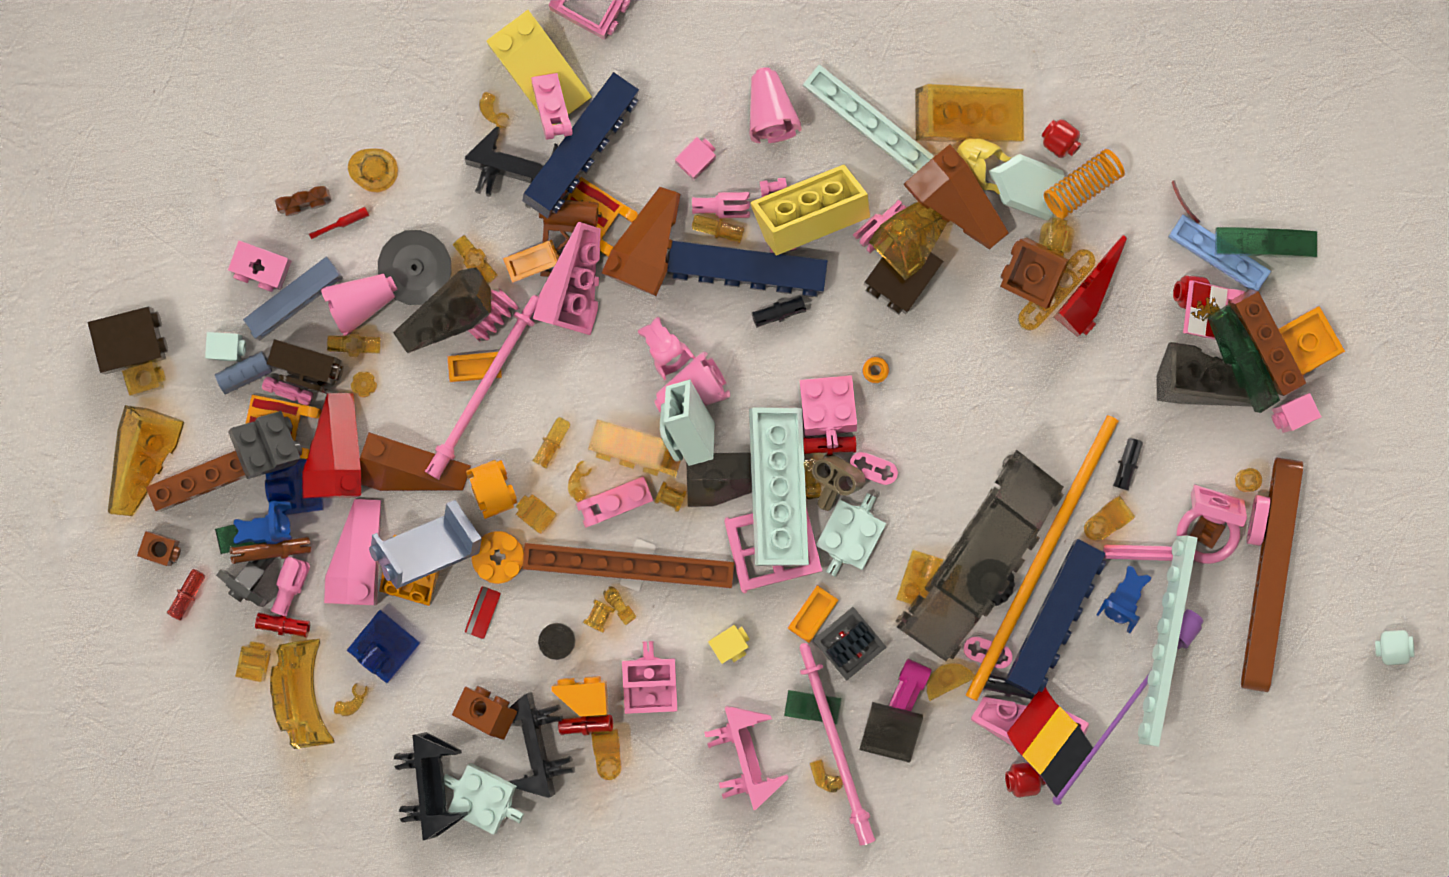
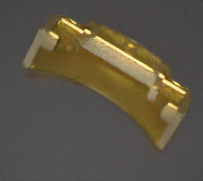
M320 639L280 644L276 651L278 654L277 666H272L270 694L272 697V708L280 730L288 733L290 738L289 744L293 749L335 743L334 738L321 718L315 697L314 666L317 651L321 644Z

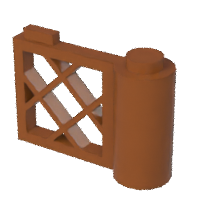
M564 200L565 204L558 214L553 212L547 219L539 213V218L543 219L544 223L542 243L549 241V230L560 231L567 239L555 248L560 257L561 254L558 250L567 244L570 238L566 232H573L578 222L597 227L599 203ZM544 270L540 272V276L549 277L552 271Z

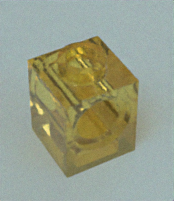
M155 362L122 370L129 396L137 397L164 388L163 381H166L162 366L158 367ZM148 371L151 374V382L143 386L140 383V376Z
M531 494L530 497L524 495L516 505L518 512L515 515L539 534H542L558 513L534 494Z
M250 641L249 645L241 647L235 677L258 682L265 681L271 650L265 649L266 644Z

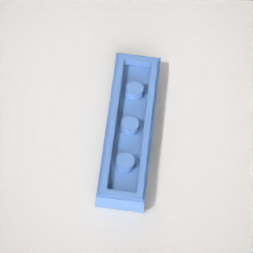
M1184 214L1168 236L1249 290L1259 291L1271 272Z

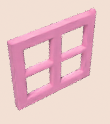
M807 507L809 565L787 570L784 569V566H773L774 573L749 579L744 557L754 555L755 549L752 547L742 550L737 528L752 525L753 513L732 519L725 518V527L741 592L745 594L748 590L823 572Z

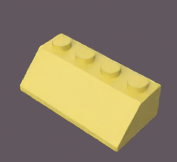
M844 164L750 202L763 237L776 256L870 218L868 194Z

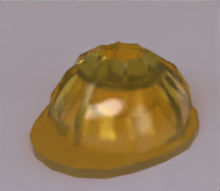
M363 149L351 156L348 162V172L350 177L359 186L369 192L378 193L387 190L394 184L398 175V166L393 156L383 149Z

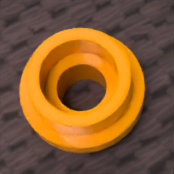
M872 357L863 365V375L871 383H880L888 376L889 367L882 358ZM876 365L880 368L879 375L871 373L872 366Z

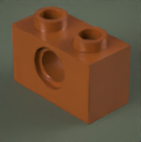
M465 686L452 715L490 736L504 740L517 711L509 707L510 702L499 696H495V698L490 697L491 692L485 688L477 686L476 689Z

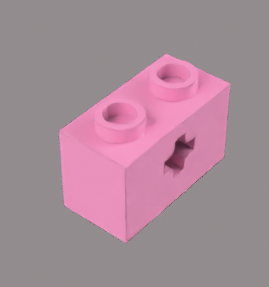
M238 241L228 270L235 273L234 279L245 283L252 279L259 282V288L273 292L274 288L282 289L292 261L278 254ZM261 263L265 267L264 272L258 271L257 273L253 269L254 264L259 265Z
M1310 393L1301 395L1273 408L1274 415L1271 416L1278 430L1281 429L1283 433L1293 431L1321 418Z

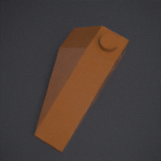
M951 144L934 156L903 184L922 206L927 209L931 208L941 214L942 219L948 223L950 221L962 228L965 234L989 250L1009 234L968 164Z
M663 187L657 189L637 218L612 248L602 274L621 284L657 296L668 269V263L665 262L667 249H671L672 240L669 237L671 227L676 223L681 194Z
M368 432L360 456L361 485L379 491H463L468 478L466 471L471 469V465L450 460L438 480L425 472L435 456L434 453Z

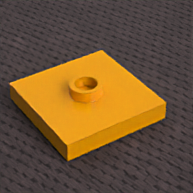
M1320 306L1279 328L1302 375L1345 352Z

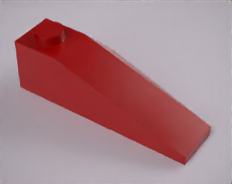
M1124 235L1117 240L1054 316L1058 322L1076 337L1082 333L1087 335L1096 325L1093 319L1099 312L1126 243L1127 237Z
M353 393L326 394L314 439L311 442L309 455L302 471L303 498H356L361 496V466Z

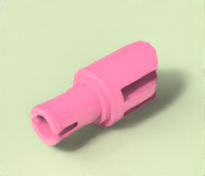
M718 192L716 198L692 197V214L716 213V216H719V218H750V212L747 211L750 208V202L746 200L750 198V192Z
M897 200L883 215L875 214L853 236L856 239H860L859 243L863 247L868 245L867 251L872 253L893 234V226L908 214L909 210L905 205H902L900 200Z
M293 557L285 558L276 582L279 591L271 608L272 612L287 617L294 595L301 593L310 569L308 562Z

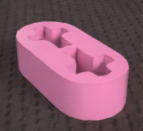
M863 452L856 453L850 459L849 463L856 468L857 465L854 464V460H860L861 457L866 458V464L873 466L871 470L866 468L861 470L865 475V479L882 485H888L897 478V468L889 461ZM886 466H889L890 472L893 473L892 478L887 477L886 481L882 480V475L874 472L875 467L884 469Z
M1256 495L1254 498L1247 532V544L1261 546L1270 508V497Z
M980 637L968 638L963 645L964 654L967 658L982 663L986 653L977 652L975 656H972V651L968 649V646L978 641L979 647L987 649V653L992 641ZM1005 646L1003 649L1007 660L1001 661L1000 664L996 663L995 668L1002 669L1010 665L1012 652L1008 647Z

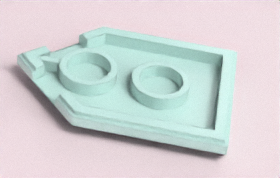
M1021 154L989 170L992 180H995L1000 192V199L1004 205L1046 221L1052 217L1053 212L1045 202L1044 191L1054 187L1055 183L1063 180L1064 171Z

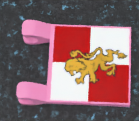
M1189 281L1183 333L1219 340L1225 343H1239L1240 333L1225 331L1228 301L1245 293V291Z

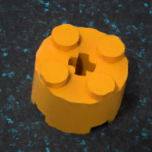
M492 460L466 471L468 479L471 478V488L484 519L514 508V504H517V497L512 485H506L505 480L508 478L502 460L498 462Z

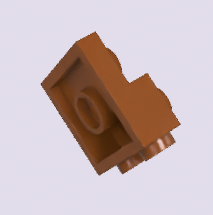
M1027 237L1016 241L1012 247L1011 255L1013 257L1010 264H1007L1002 271L1001 279L1003 281L1000 287L1047 309L1052 303L1069 260L1049 251L1050 248Z

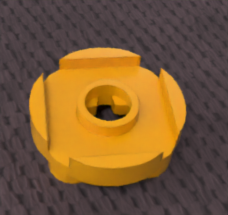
M494 531L481 537L479 554L472 556L474 570L480 578L490 583L500 584L511 581L519 574L523 567L524 550L522 545L514 536L507 532ZM495 550H500V553L506 556L505 559L501 560V565H496L495 561H491V555L495 554Z

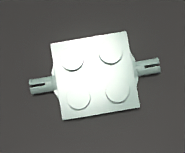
M866 493L860 507L852 506L839 500L816 544L817 547L828 552L833 558L826 571L827 573L836 577L842 563L851 564L861 570L864 569L887 525L869 512L877 499L876 497H871L870 494Z
M472 763L467 765L460 780L448 774L444 775V785L454 790V798L448 812H468V815L463 818L465 821L493 835L497 833L501 822L506 817L521 823L524 813L511 807L516 785Z

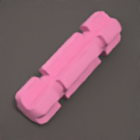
M266 377L262 384V389L265 391L275 392L276 395L293 401L298 400V403L307 406L310 405L313 399L312 392L304 389L301 391L296 386L282 381L277 382L276 379Z

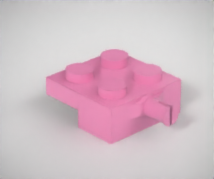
M852 375L800 380L805 436L826 434L827 448H832L831 438L833 439V447L836 448L838 447L837 433L857 432Z
M642 641V658L622 661L625 714L678 711L675 658L661 659L654 657V641H649V652L647 641Z

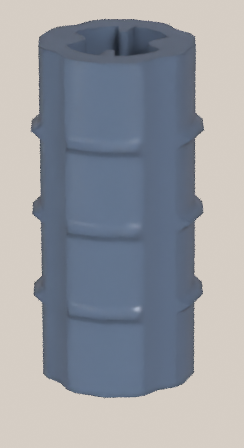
M263 351L249 356V358L241 362L238 361L236 364L226 367L215 374L217 383L225 395L238 390L242 386L250 385L251 382L259 378L262 379L263 376L273 372L271 366L266 364L268 359Z

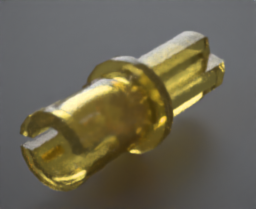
M700 215L694 216L691 225L693 230L714 235L715 239L721 237L739 244L745 227L722 222L723 219L721 218L718 221Z
M558 417L555 420L547 436L542 438L544 441L536 456L532 459L533 462L538 465L541 464L542 467L547 469L557 448H561L560 443L571 425L569 421L562 417Z

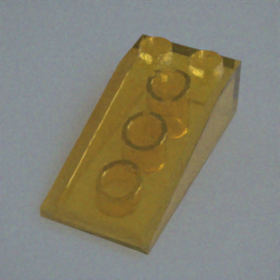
M926 84L915 88L916 141L963 142L966 139L978 138L988 142L1024 141L1023 89Z

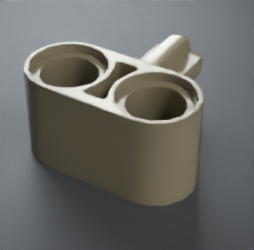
M826 456L816 461L812 466L814 478L825 485L817 502V505L822 510L830 511L838 494L843 496L850 495L859 491L865 485L866 480L863 472L838 456ZM825 463L831 468L830 474L825 470ZM847 476L850 477L853 482L852 487H850L847 483Z

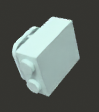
M686 380L666 386L665 403L661 405L660 433L672 458L677 462L681 461L684 457L688 466L712 460L715 422L691 380Z

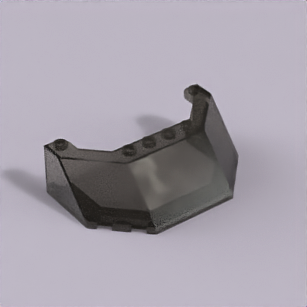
M1018 450L1009 452L1003 460L1001 466L1003 468L998 469L996 472L998 477L995 483L999 485L998 488H991L935 574L924 588L928 592L924 597L918 595L911 605L907 604L905 609L908 610V613L903 611L892 625L944 661H947L949 658L952 660L955 658L961 648L959 646L982 615L987 617L995 606L992 600L997 593L1000 595L1004 593L1010 583L1007 578L1012 571L1017 573L1025 561L1022 558L1027 548L1032 550L1040 539L1037 534L1052 507H1056L1064 496L1061 493L1064 486Z

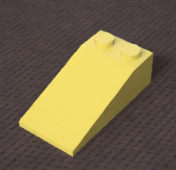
M529 10L486 40L490 49L537 111L538 107L531 77L558 74L568 115L592 98Z

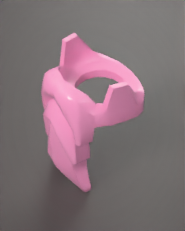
M656 317L650 325L638 330L639 335L646 338V343L651 348L649 351L654 359L655 368L664 381L666 380V375L680 369L690 358H696L687 345L680 342L674 334L670 335L667 328L662 327L659 317ZM681 354L679 360L672 365H666L668 362L672 360V358H675Z

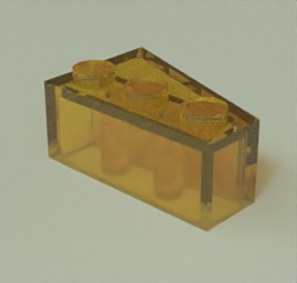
M597 419L588 450L596 452V458L610 462L611 457L620 460L619 465L634 469V466L638 465L643 467L642 472L658 476V472L676 477L681 461H674L662 438Z

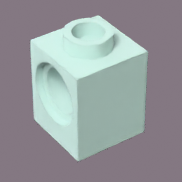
M207 332L206 359L241 362V356H245L246 341L242 340V335Z

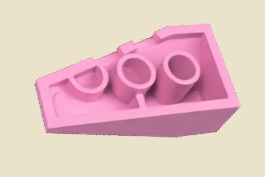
M581 222L577 223L540 292L533 319L591 335L598 311V301H595V286H599V277H596V263L600 259V228Z
M354 499L325 576L324 603L377 605L379 562L372 559L369 547L371 546L372 534L377 533L380 537L381 500Z
M983 697L971 720L1013 746L1007 732L1027 706L1016 704L1012 701ZM1065 711L1086 735L1089 723Z

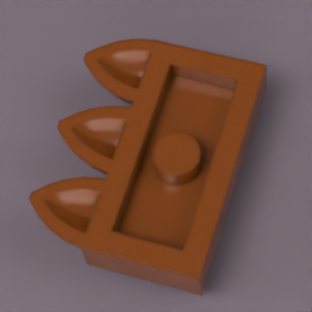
M317 186L309 191H301L292 196L280 197L275 200V204L279 213L292 216L301 213V208L310 206L311 209L325 206V201L331 200L328 188Z

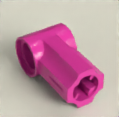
M908 658L898 678L900 681L888 706L909 715L920 690L924 689L932 669Z

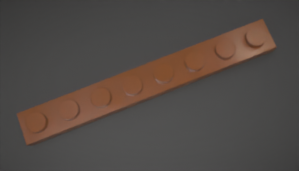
M525 543L522 569L732 588L734 562Z

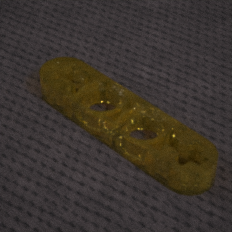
M1082 249L1071 256L1068 265L1070 264L1072 268L1079 262L1077 259L1078 255L1080 257L1088 256L1087 263L1089 267L1082 266L1077 271V273L1081 274L1079 278L1074 271L1066 267L1064 273L1072 277V285L1068 288L1058 286L1054 296L1055 302L1051 307L1045 309L1036 304L1046 314L1042 316L1039 312L1034 317L1035 325L1032 323L1026 325L1024 323L1026 319L1024 313L1031 314L1036 309L1031 306L1033 302L1029 301L1018 314V324L1022 329L1031 331L1039 327L1095 266L1096 260L1092 252Z

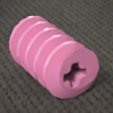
M500 288L499 292L492 289L489 291L493 298L492 300L486 297L482 298L485 307L475 306L478 312L477 315L471 312L468 313L471 320L470 323L465 320L460 321L462 326L480 343V338L490 339L487 333L488 330L494 333L497 332L494 323L504 325L502 315L511 317L509 307L515 310L519 309L518 305Z

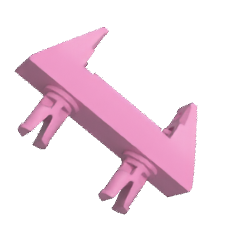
M726 706L725 711L729 721L727 726L704 732L705 737L719 736V738L707 743L709 748L731 741L732 744L735 743L743 774H741V777L722 783L719 782L720 788L733 787L722 793V797L726 799L727 797L746 792L750 796L753 810H756L789 779L788 774L771 779L768 777L767 780L762 781V774L751 735L747 729V726L752 725L754 727V724L771 720L772 718L771 715Z

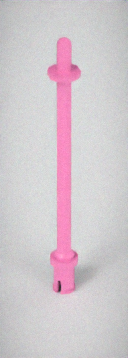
M533 295L521 314L518 312L513 314L518 319L445 444L437 445L435 449L437 452L425 470L427 474L439 480L449 461L455 458L454 447L526 325L534 326L535 323L530 318L535 312L539 296Z
M802 643L799 648L805 669L800 670V674H808L852 810L849 821L851 824H854L859 845H866L874 842L876 839L868 820L870 814L861 807L818 674V670L822 669L823 665H815L810 646L807 643Z

